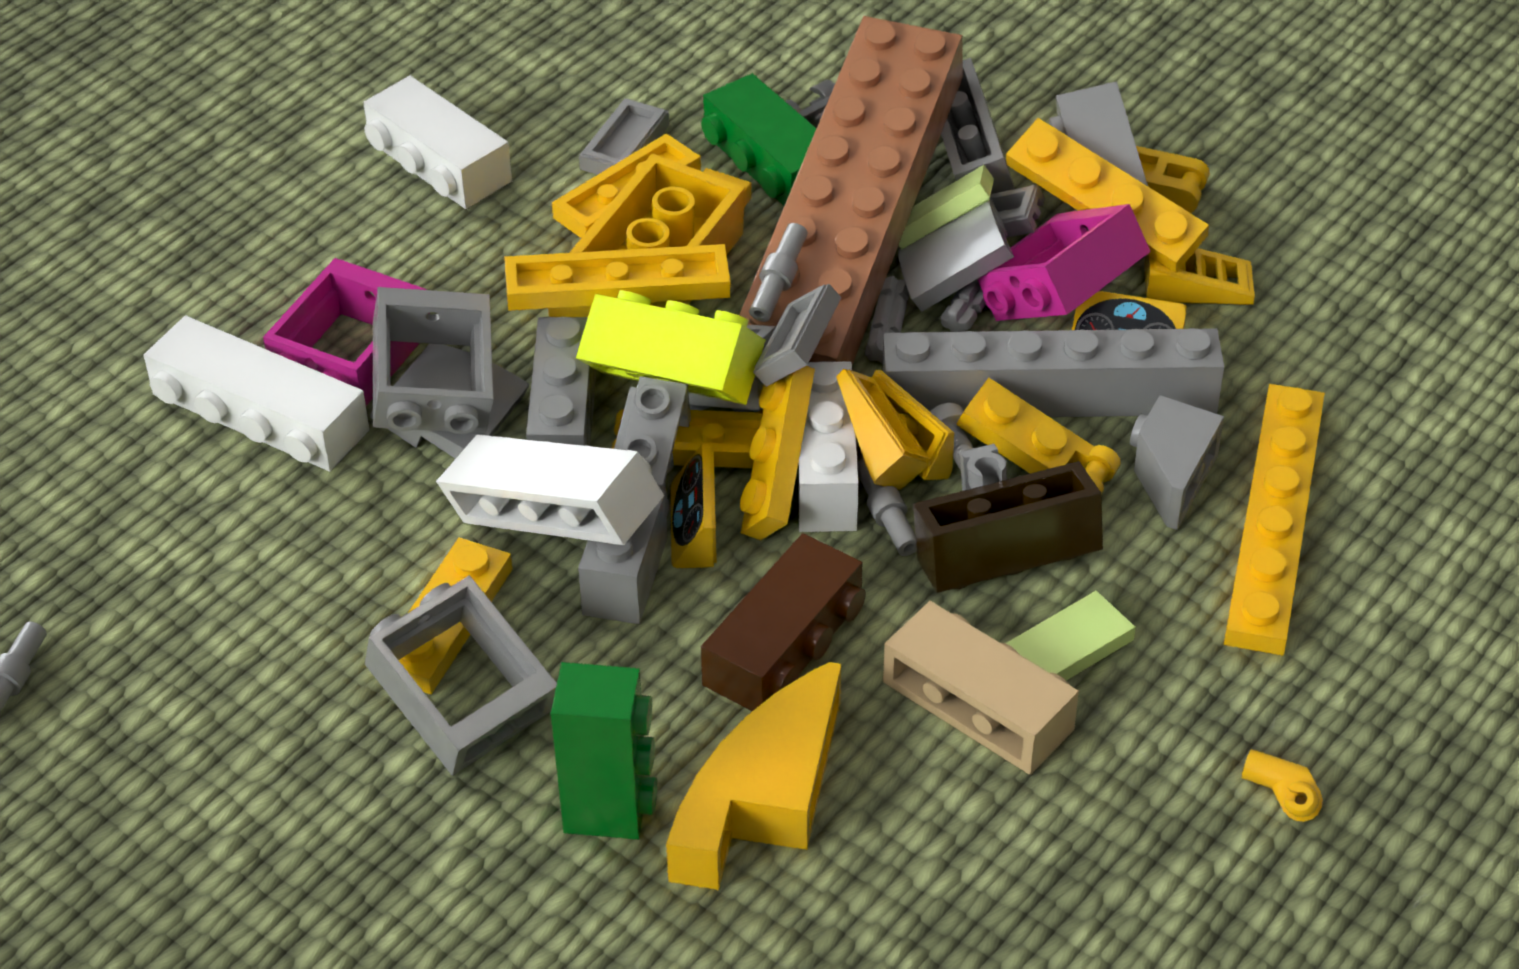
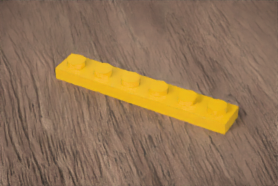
M1269 384L1224 645L1284 656L1324 392Z

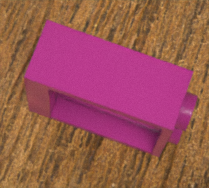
M1130 204L1058 213L1038 227L1035 232L1030 233L1012 246L1011 251L1014 255L1012 259L981 276L977 281L982 289L984 301L992 311L996 321L1068 315L1151 251Z
M334 258L263 336L265 349L363 390L365 405L367 406L373 399V341L355 362L312 348L313 345L341 314L373 325L378 287L427 289ZM390 341V378L420 343Z

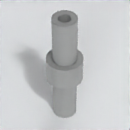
M790 223L787 225L776 252L767 256L759 274L762 283L749 310L750 315L758 321L766 322L770 320L782 291L790 288L798 271V265L795 261L808 234L806 228L800 224Z
M864 459L860 460L857 463L858 477L869 496L867 506L875 522L879 526L886 528L901 556L915 553L917 551L916 535L905 516L907 506L898 489L893 486L883 487L874 484Z
M26 622L9 651L0 654V712L9 697L17 695L21 691L31 674L29 664L47 635L46 630L35 622Z

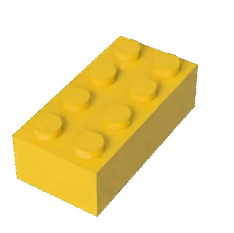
M652 153L569 253L725 244L727 255L743 235L745 187ZM685 300V301H678V302L685 303V304H688V305H689L692 300ZM651 302L650 305L665 308L667 302ZM591 306L548 308L549 317H588Z

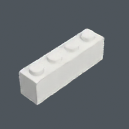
M186 315L144 354L153 395H156L163 402L181 406L201 415L211 423H220L245 434L254 442H263L290 454L300 462H309L329 472L370 430L363 390Z
M476 435L436 481L463 523L618 545L626 544L664 497L663 492L651 474L652 469L649 463L638 451Z

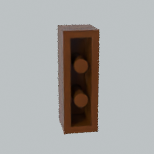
M802 533L701 645L702 686L753 711L777 691L799 679L800 673L812 659L819 660L826 653L833 634L845 620L848 622L853 621L861 611L866 597V591L862 589L863 562Z

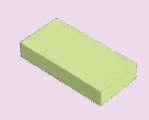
M980 166L913 206L899 242L900 248H906L931 232L989 201L994 178L986 166Z
M1094 591L1008 641L1006 644L1013 647L1022 657L1049 673L1061 676L1067 681L1134 641L1136 627L1100 593Z

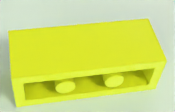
M623 290L619 291L617 298L595 294L576 359L601 373L639 381V377H647L688 384V392L743 405L747 404L755 378L753 373L754 367L762 354L766 341L747 328L748 319L720 310L716 311L714 318L700 316L699 309L672 300L667 301L665 308L650 305L651 300L649 298Z

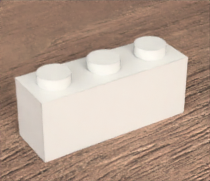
M409 75L363 102L366 117L365 134L370 144L378 151H384L401 163L406 171L412 174L415 173L432 185L440 195L449 197L464 209H468L512 182L508 141Z
M851 361L808 362L807 366L815 368L797 468L799 532L857 531L858 468L856 434L836 378L843 369L852 370Z

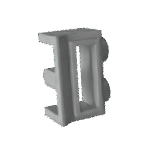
M639 377L637 388L630 387L614 449L638 451L646 459L652 469V476L660 489L665 491L667 517L669 500L667 499L665 480L667 473L674 466L672 452L679 426L689 428L691 421L688 384Z

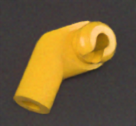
M1254 749L1249 751L1243 768L1242 779L1271 788L1282 810L1295 821L1304 822L1312 820L1319 814L1323 802L1322 795L1307 767Z

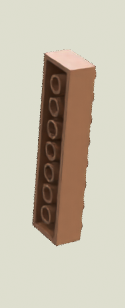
M863 16L739 314V316L749 320L748 325L777 326L789 303L824 284H830L841 296V300L809 362L851 361L853 365L963 78L962 35ZM790 223L800 224L806 228L808 234L795 261L798 265V271L790 288L782 291L770 320L766 322L758 321L750 315L749 310L762 283L759 278L767 256L776 252L787 225Z

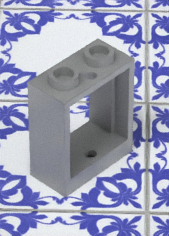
M378 287L373 317V427L393 428L399 431L430 430L448 431L455 434H486L493 403L490 294ZM430 312H435V313H437V314H435V315H430V314H428V313H430ZM390 341L470 346L471 391L391 386Z
M470 575L453 586H450L449 583H443L435 587L421 600L419 607L401 617L399 614H392L386 617L373 628L368 639L365 658L366 667L452 776L551 712L557 683ZM461 622L511 684L512 688L451 727L403 667L399 659Z

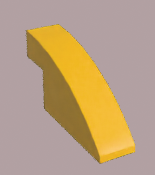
M828 662L780 689L749 713L720 742L697 773L677 811L666 842L668 882L719 890L732 838L807 850L841 704V664Z

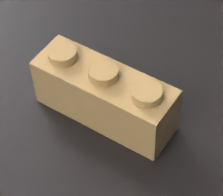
M932 601L924 605L885 642L883 683L1029 775L1075 729L1079 690L1070 686L1061 676L1049 673L1022 657L1010 645L999 643L971 626L962 616L950 613Z

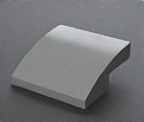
M991 198L986 203L931 232L906 248H899V262L912 301L921 312L1014 257L1005 237L1008 233Z
M429 343L394 386L471 391L470 353L443 344ZM492 363L493 403L486 434H455L448 431H399L393 428L387 429L415 448L425 438L456 459L476 435H494L525 396L530 384Z

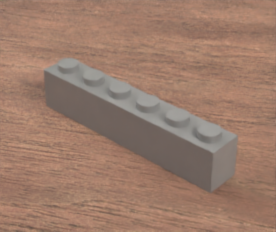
M1217 328L884 333L882 371L929 411L943 403H956L965 410L989 377L1049 417L1139 416L1141 413L1149 415L1160 395L1217 414L1224 362Z

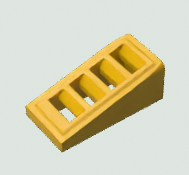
M1197 248L1179 271L1175 273L1150 256H1145L1146 298L1176 303L1254 305L1255 294L1251 261ZM1227 277L1237 278L1238 284L1228 282Z
M843 369L836 378L868 472L874 484L883 487L893 486L900 490L931 464L929 462L930 458L875 379L850 369Z

